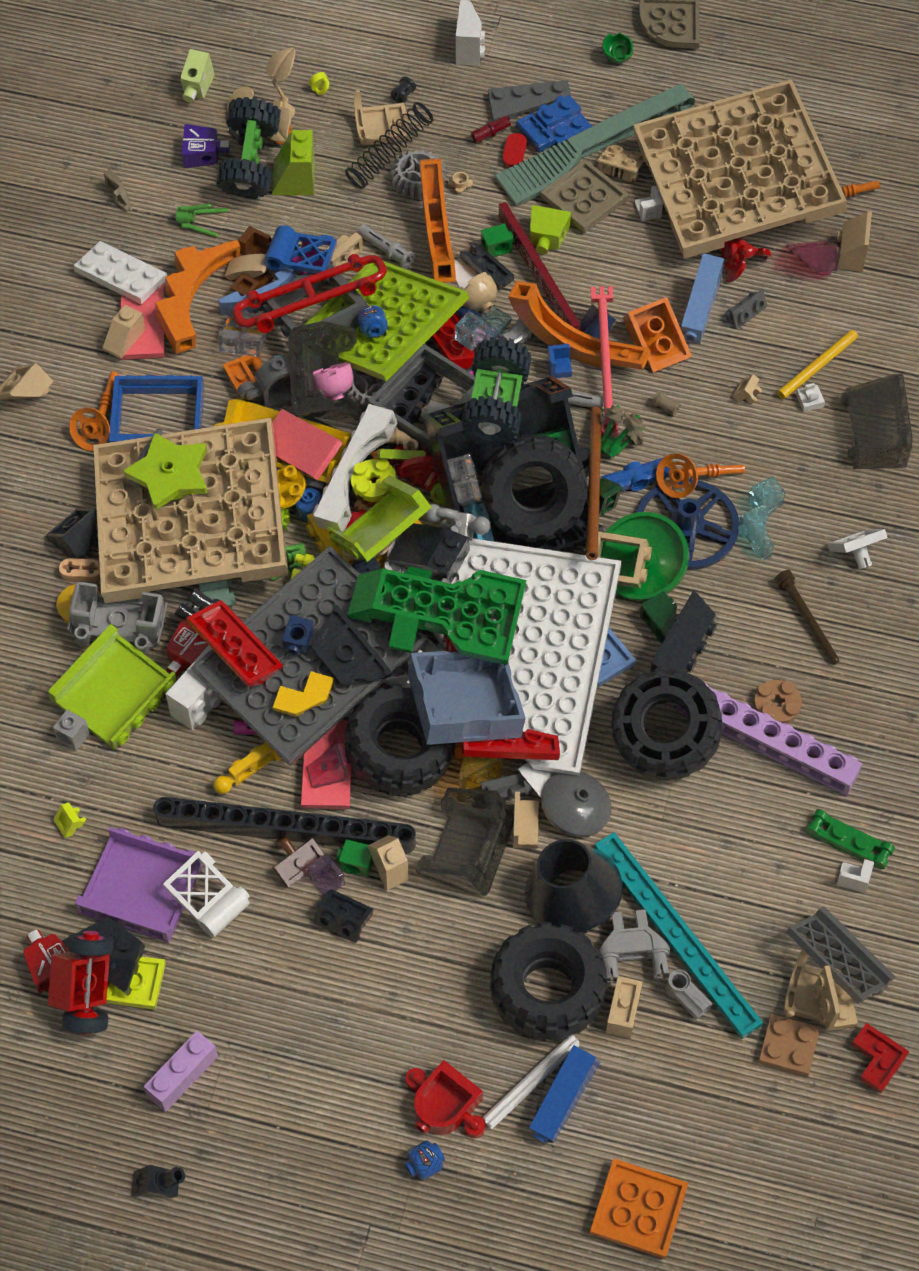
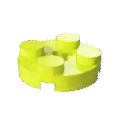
M370 459L355 464L354 471L351 474V484L357 496L359 495L369 502H377L390 492L383 483V480L389 475L396 478V473L388 460ZM373 477L379 478L376 480V483H372L369 479Z

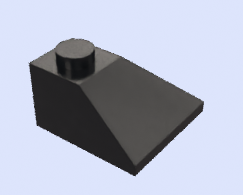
M76 508L47 533L45 537L69 558L81 559L90 552V548L95 544L97 527L96 508Z

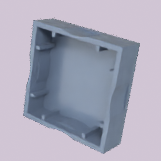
M459 652L411 653L407 673L427 745L521 738L526 718L518 692L512 683L509 662L508 665L460 655Z

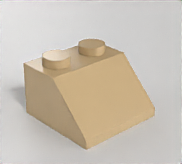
M865 212L844 222L842 231L838 230L836 243H839L840 247H836L834 260H838L837 269L863 272L869 246L872 212Z

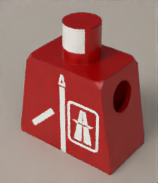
M184 619L180 622L166 648L168 660L171 662L166 670L169 674L173 671L176 677L179 676L183 669L187 670L209 646Z
M34 930L26 937L31 946L25 948L23 953L37 991L41 994L49 989L51 955L70 951L55 934H50L44 938L40 930Z

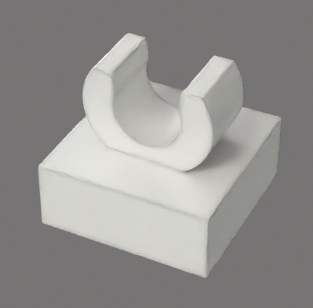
M814 383L805 385V388L798 389L796 392L803 412L822 408L825 405L820 389Z

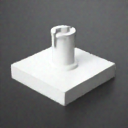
M866 529L827 543L830 552L847 553L853 550L857 567L862 569L872 565L866 546L886 539L887 534L885 529Z

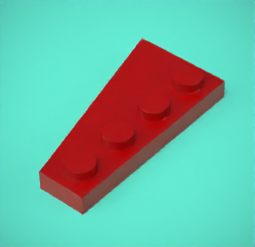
M531 729L523 731L521 738L461 742L462 755L464 757L559 760L560 758L558 736Z

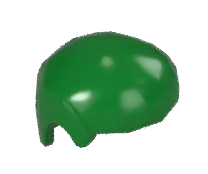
M621 32L614 35L609 33L602 42V51L608 61L618 64L624 63L633 54V43L628 36Z

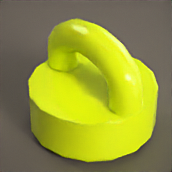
M318 72L310 78L308 84L317 95H323L329 88V78L324 72Z

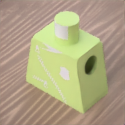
M193 49L189 50L181 75L184 91L182 98L186 102H194L195 97L204 98L215 74L209 53Z

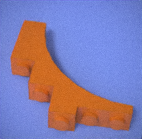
M441 158L420 160L423 217L426 225L431 274L434 280L442 283L455 282V260L447 222Z
M237 240L205 248L199 252L195 246L175 251V267L178 273H172L165 277V291L169 298L155 302V316L175 354L196 348V333L190 319V306L194 295L212 273L229 264L231 259L240 257V244Z

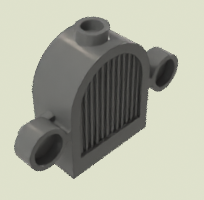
M279 356L267 361L258 369L254 383L251 381L244 382L238 387L237 391L243 400L258 398L264 407L271 409L281 408L306 397L304 378L308 377L309 373L314 372L317 369V365L312 357L302 359L297 365L293 358Z

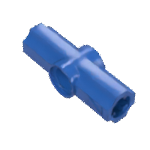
M663 458L643 464L638 461L631 462L623 470L601 476V478H606L620 484L622 491L628 489L640 491L646 488L649 483L657 481V467ZM666 466L664 469V478L669 477L670 468Z

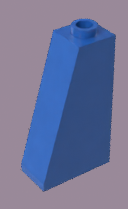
M573 1045L529 1127L535 1131L533 1134L535 1138L544 1143H547L548 1139L553 1142L556 1141L601 1063L597 1057Z

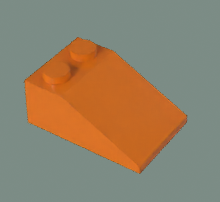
M667 297L630 311L623 317L635 345L650 349L651 354L646 363L652 373L692 357Z

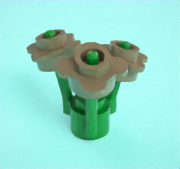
M611 405V408L604 407V410H607L605 417L610 419L606 431L601 438L603 443L601 449L614 458L629 443L632 442L635 446L639 443H644L642 437L645 435L642 430H645L646 427L642 424L643 419L640 415L634 412L632 414L623 413L624 410L619 405ZM624 417L623 424L626 428L618 438L614 435H611L609 438L614 422L621 423ZM626 436L628 439L622 442L623 438Z

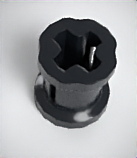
M402 77L399 80V85L391 91L393 100L398 103H406L408 95L416 89L415 82L409 77Z

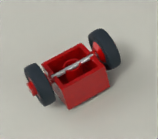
M97 931L73 933L67 939V949L70 952L51 955L48 1005L65 1010L62 1016V1027L68 1031L91 1034L107 1030L108 1014L91 1009V1007L107 1003L109 958L114 946L112 936Z

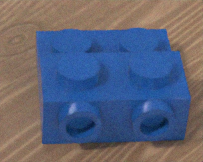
M570 95L566 97L559 96L554 100V103L548 106L543 104L536 112V117L556 138V143L554 144L556 146L558 143L562 144L564 140L567 142L568 138L592 127L581 114V107Z

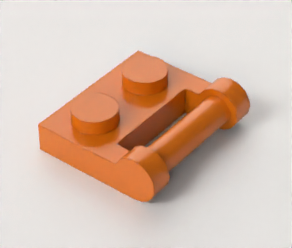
M252 352L222 364L223 370L239 399L242 398L237 391L238 387L247 381L255 382V378L248 365H253L256 372L262 366L261 357L258 352Z

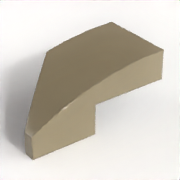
M107 170L104 173L106 188L112 191L114 203L125 212L131 209L130 202L122 181L113 171Z

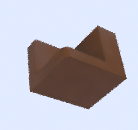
M249 226L238 239L240 254H265L267 244L271 241V236Z

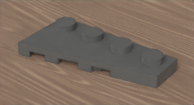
M568 80L488 89L493 122L504 116H508L509 120L518 118L519 114L525 112L531 114L536 112L543 104L548 106L554 103V100L559 96H571Z

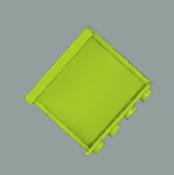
M390 475L383 480L390 493L341 533L331 526L327 527L331 533L329 535L331 541L337 547L340 546L342 550H346L350 555L353 554L357 559L362 558L368 562L432 508L418 489Z
M110 624L48 690L50 700L62 710H69L85 719L89 731L115 750L119 745L122 746L127 742L131 731L134 728L138 729L144 723L145 716L150 711L153 712L158 708L161 698L176 683V675L173 671L169 674L122 638L118 633V629Z

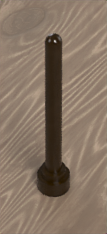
M789 569L780 572L775 577L776 583L783 590H787L833 665L838 664L839 657L794 586L795 577Z

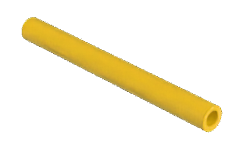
M850 330L779 389L777 391L779 398L782 400L786 399L858 338L856 331Z

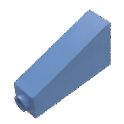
M704 253L702 255L681 325L682 334L687 342L701 344L720 287L724 258Z

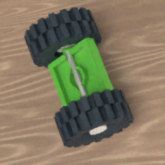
M239 97L236 100H231L226 124L231 130L238 131L239 134L244 133L245 140L241 160L234 158V160L227 159L220 162L216 183L219 189H222L224 192L228 191V194L231 195L236 194L238 197L245 196V198H258V196L264 197V195H268L271 170L267 166L263 167L264 165L260 163V157L257 155L258 149H262L263 138H267V136L272 137L278 132L281 110L278 109V106H273L271 102L267 103L266 100L261 99L260 101L253 97L252 99L248 97L242 99Z
M490 337L489 341L483 339L482 343L479 342L477 347H475L471 368L475 376L471 401L466 402L461 420L464 429L462 431L463 436L467 435L466 439L469 441L474 440V444L479 445V443H482L483 447L492 445L493 448H498V445L504 447L507 443L511 445L517 440L521 413L517 411L521 386L524 384V381L528 380L532 359L531 352H528L526 346L522 347V343H514V339L511 338L504 340V337H499V339Z

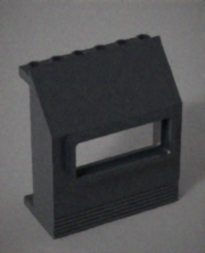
M553 376L523 384L517 406V411L521 413L517 438L522 437V435H537L562 427L567 430L572 452L577 456L583 467L568 398L573 397L571 388ZM466 402L423 415L446 508L458 511V513H464V507L469 506L463 477L470 475L466 461H471L474 474L484 471L489 458L501 447V445H498V448H493L492 445L483 447L482 443H479V445L474 444V440L469 441L466 439L467 435L463 436L462 431L464 429L461 420ZM552 476L550 481L515 491L513 495L524 506L536 507L543 505L554 494V478ZM588 484L584 510L568 531L548 541L526 542L525 540L508 536L489 517L494 542L552 551L571 549L587 542ZM599 524V532H604L603 526Z

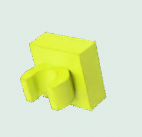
M70 803L61 804L53 819L64 838L73 836L76 829L82 827L86 821L85 817L79 818L77 816L80 809L77 807L72 808Z

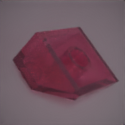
M830 241L786 244V248L810 269L819 272V275H831V271H838L836 244Z

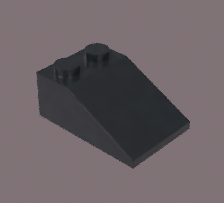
M413 523L402 532L387 561L407 570L411 566L432 571L430 579L442 582L443 578H445L451 584L470 551L469 539L467 536L448 528Z

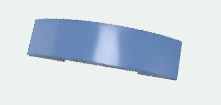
M283 269L275 273L276 281L255 291L261 294L297 278L296 270ZM236 291L218 299L220 314L222 316H233V314H229L230 311L233 310L238 302L247 299L246 295L241 297ZM262 302L261 306L258 308H252L250 306L248 308L243 309L241 312L247 314L260 310L263 308L262 305L264 304V302Z

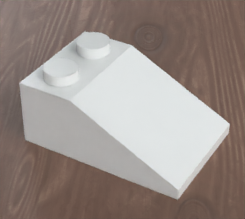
M460 0L456 29V64L480 66V59L485 57V46L482 45L485 44V31H482V22L471 1Z

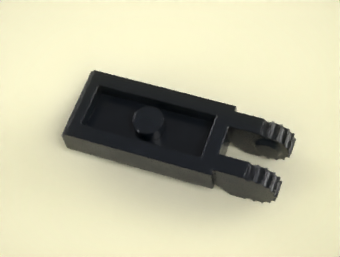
M476 243L470 245L469 250L471 253L466 250L460 252L459 256L463 262L470 265L478 274L483 272L490 274L498 291L514 281V274Z

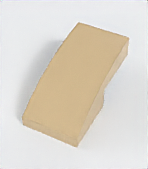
M251 254L231 259L225 277L232 281L242 273L251 278L264 274L266 266L263 262L266 254Z

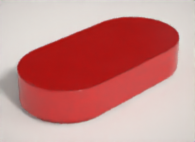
M513 133L507 137L503 153V164L505 167H514V165L524 161L527 140L524 135Z

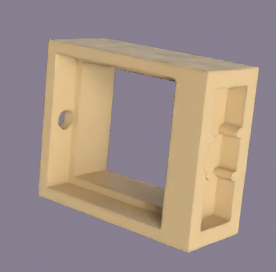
M599 532V558L603 541L639 547L634 577L619 575L617 585L640 589L641 583L646 582L647 569L644 568L646 560H650L652 547H649L647 539Z

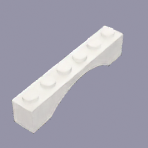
M369 404L366 411L362 413L357 429L352 432L348 447L342 452L338 467H335L329 485L323 490V497L320 503L314 508L313 517L318 527L328 530L327 527L331 526L341 533L345 530L352 516L349 507V489L351 474L354 471L353 468L355 464L362 462L372 451L390 440L398 423L394 411Z

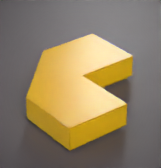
M311 671L304 692L280 686L273 710L297 717L315 706L326 703L334 678Z

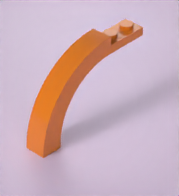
M516 280L508 298L514 311L527 328L549 346L569 344L570 358L602 368L600 339L575 329L559 318L542 299L537 284ZM609 341L610 364L639 370L644 369L651 354L649 348Z

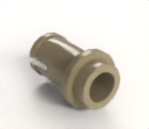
M657 391L651 401L655 408L660 407L672 416L676 415L681 406L680 403L665 396V392L660 393Z

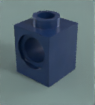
M290 615L282 639L283 649L293 655H306L314 632V621ZM296 634H301L304 636L300 640H294L292 638Z

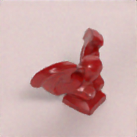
M743 238L724 242V248H721L722 257L724 259L729 258L725 263L726 281L730 283L740 277L746 268L745 259L752 256L772 257L771 251L766 248H754Z
M403 445L398 446L394 450H403ZM419 456L408 460L389 459L391 465L398 464L395 466V472L398 477L410 478V482L428 492H431L438 479L437 471L433 470L435 464L432 462L433 458L431 456Z

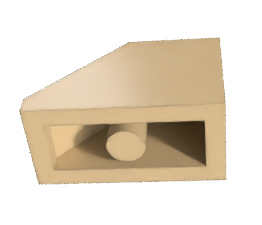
M124 305L112 319L103 350L121 359L146 330L143 313Z
M388 835L367 846L385 890H389L408 880V860L398 838Z

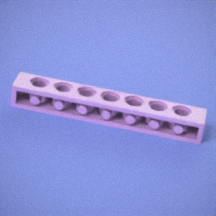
M710 688L718 701L722 713L723 735L845 796L848 795L863 764L857 758L845 755L837 751L835 747L823 744L815 740L813 736L803 734L795 730L791 725L773 719L767 713H760L752 709L747 703L738 702L730 698L725 692H718ZM678 705L677 712L689 717L686 710ZM724 712H729V713H731L732 715H731V716H726V715H724L723 713H724ZM744 723H751L753 726H746ZM771 733L774 737H768L765 734ZM786 744H793L796 747L791 748L788 747ZM812 754L817 758H810L808 755ZM830 765H835L839 769H832Z

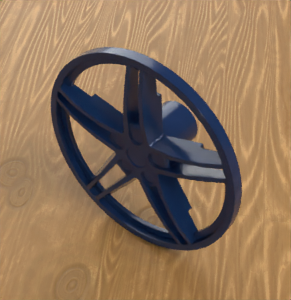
M699 480L696 487L709 492L704 496L702 495L698 500L686 498L681 501L680 498H673L666 494L677 508L674 510L658 485L644 496L637 509V512H644L650 500L658 494L672 515L668 518L681 529L685 539H690L689 565L687 570L709 567L721 561L733 549L739 533V517L732 501L715 486ZM713 495H716V497H715V498L704 508V510L701 512V507H702ZM718 499L726 505L730 512L732 532L704 519L706 513ZM696 535L726 544L716 554L702 560L692 561Z

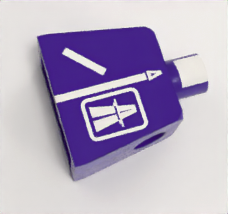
M184 124L182 145L184 168L215 165L218 153H230V141L218 140V133L215 128Z

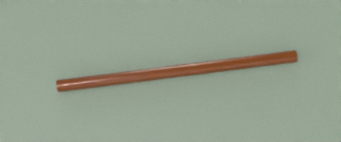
M598 406L591 408L586 546V557L589 560H596L598 558L602 409Z

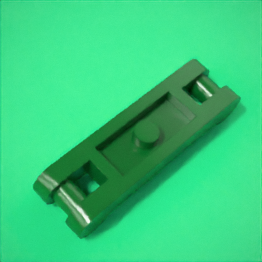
M816 809L813 814L812 823H809L805 829L806 833L862 861L864 859L873 861V866L882 870L886 868L888 864L887 859L895 850V846L890 842L880 841L829 816L821 809ZM821 825L827 826V831L821 829ZM873 849L876 850V851H878L879 854H878V855L872 854Z

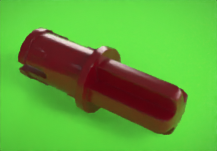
M504 116L492 123L488 121L483 127L471 131V137L478 144L486 138L495 137L497 132L509 127L511 122L508 116Z

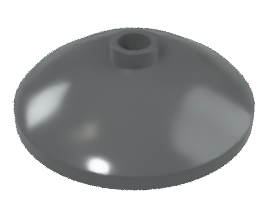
M580 771V776L557 773L548 780L543 788L541 801L544 813L552 825L561 832L574 837H589L600 832L608 823L611 815L610 797L604 786L593 776Z

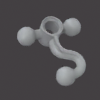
M430 504L432 508L424 514V517L429 522H437L441 517L446 518L440 522L438 527L448 528L467 536L469 541L473 540L474 532L483 535L490 529V522L486 517L480 516L476 518L472 514L458 513V511L440 508L436 504Z

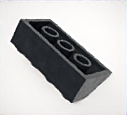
M692 591L652 660L650 672L656 668L666 667V669L676 670L677 668L692 673L697 663L695 658L698 654H703L707 642H705L707 637H712L717 628V624H715L716 614L698 593Z

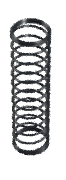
M415 102L412 108L407 110V114H402L401 119H397L396 124H392L390 130L385 131V135H380L379 140L374 141V146H369L368 151L363 152V157H358L357 162H352V167L345 169V175L355 187L364 189L368 185V181L358 170L353 168V164H358L363 174L373 180L372 173L359 163V158L364 159V162L373 173L379 174L378 168L369 159L365 158L364 154L369 153L374 163L379 168L385 169L383 162L370 152V148H375L379 157L384 162L390 164L389 157L376 147L375 143L380 142L383 150L390 157L396 158L394 151L381 141V137H386L389 145L396 152L401 153L402 150L397 143L407 148L405 140L413 142L410 134L418 137L416 129L420 132L424 131L421 123L424 126H429V124L433 123L432 113L422 103ZM416 105L421 107L428 114L431 121L427 120L426 117L418 111ZM409 110H413L416 118L408 114ZM404 115L408 116L411 124L403 120ZM411 118H413V119L420 125V127L422 128V130H420V129L412 122ZM398 121H402V123H403L404 127L407 129V131H406L404 128H402L401 126H399V125L397 124V122H398ZM405 123L408 124L415 131L416 135H414L407 128ZM393 126H396V127H397V129H398L399 133L402 135V137H401L398 133H396L395 131L392 130V127H393ZM400 129H402L409 136L411 141L402 134ZM387 131H390L392 133V136L397 141V143L392 138L386 135ZM394 134L404 142L405 146L398 141ZM388 139H390L399 148L400 151L394 148ZM383 144H384L387 148H389V150L393 153L394 156H392V155L385 149V147L383 146ZM378 150L384 154L388 161L379 154ZM372 155L379 160L383 167L374 160ZM367 161L374 166V168L377 170V172H375V171L369 166V164L367 163ZM362 167L368 171V173L371 175V177H369V176L364 172V170L362 169ZM348 171H350L351 173H353V174L358 178V180L361 182L362 186L359 185V184L350 176V174H349Z

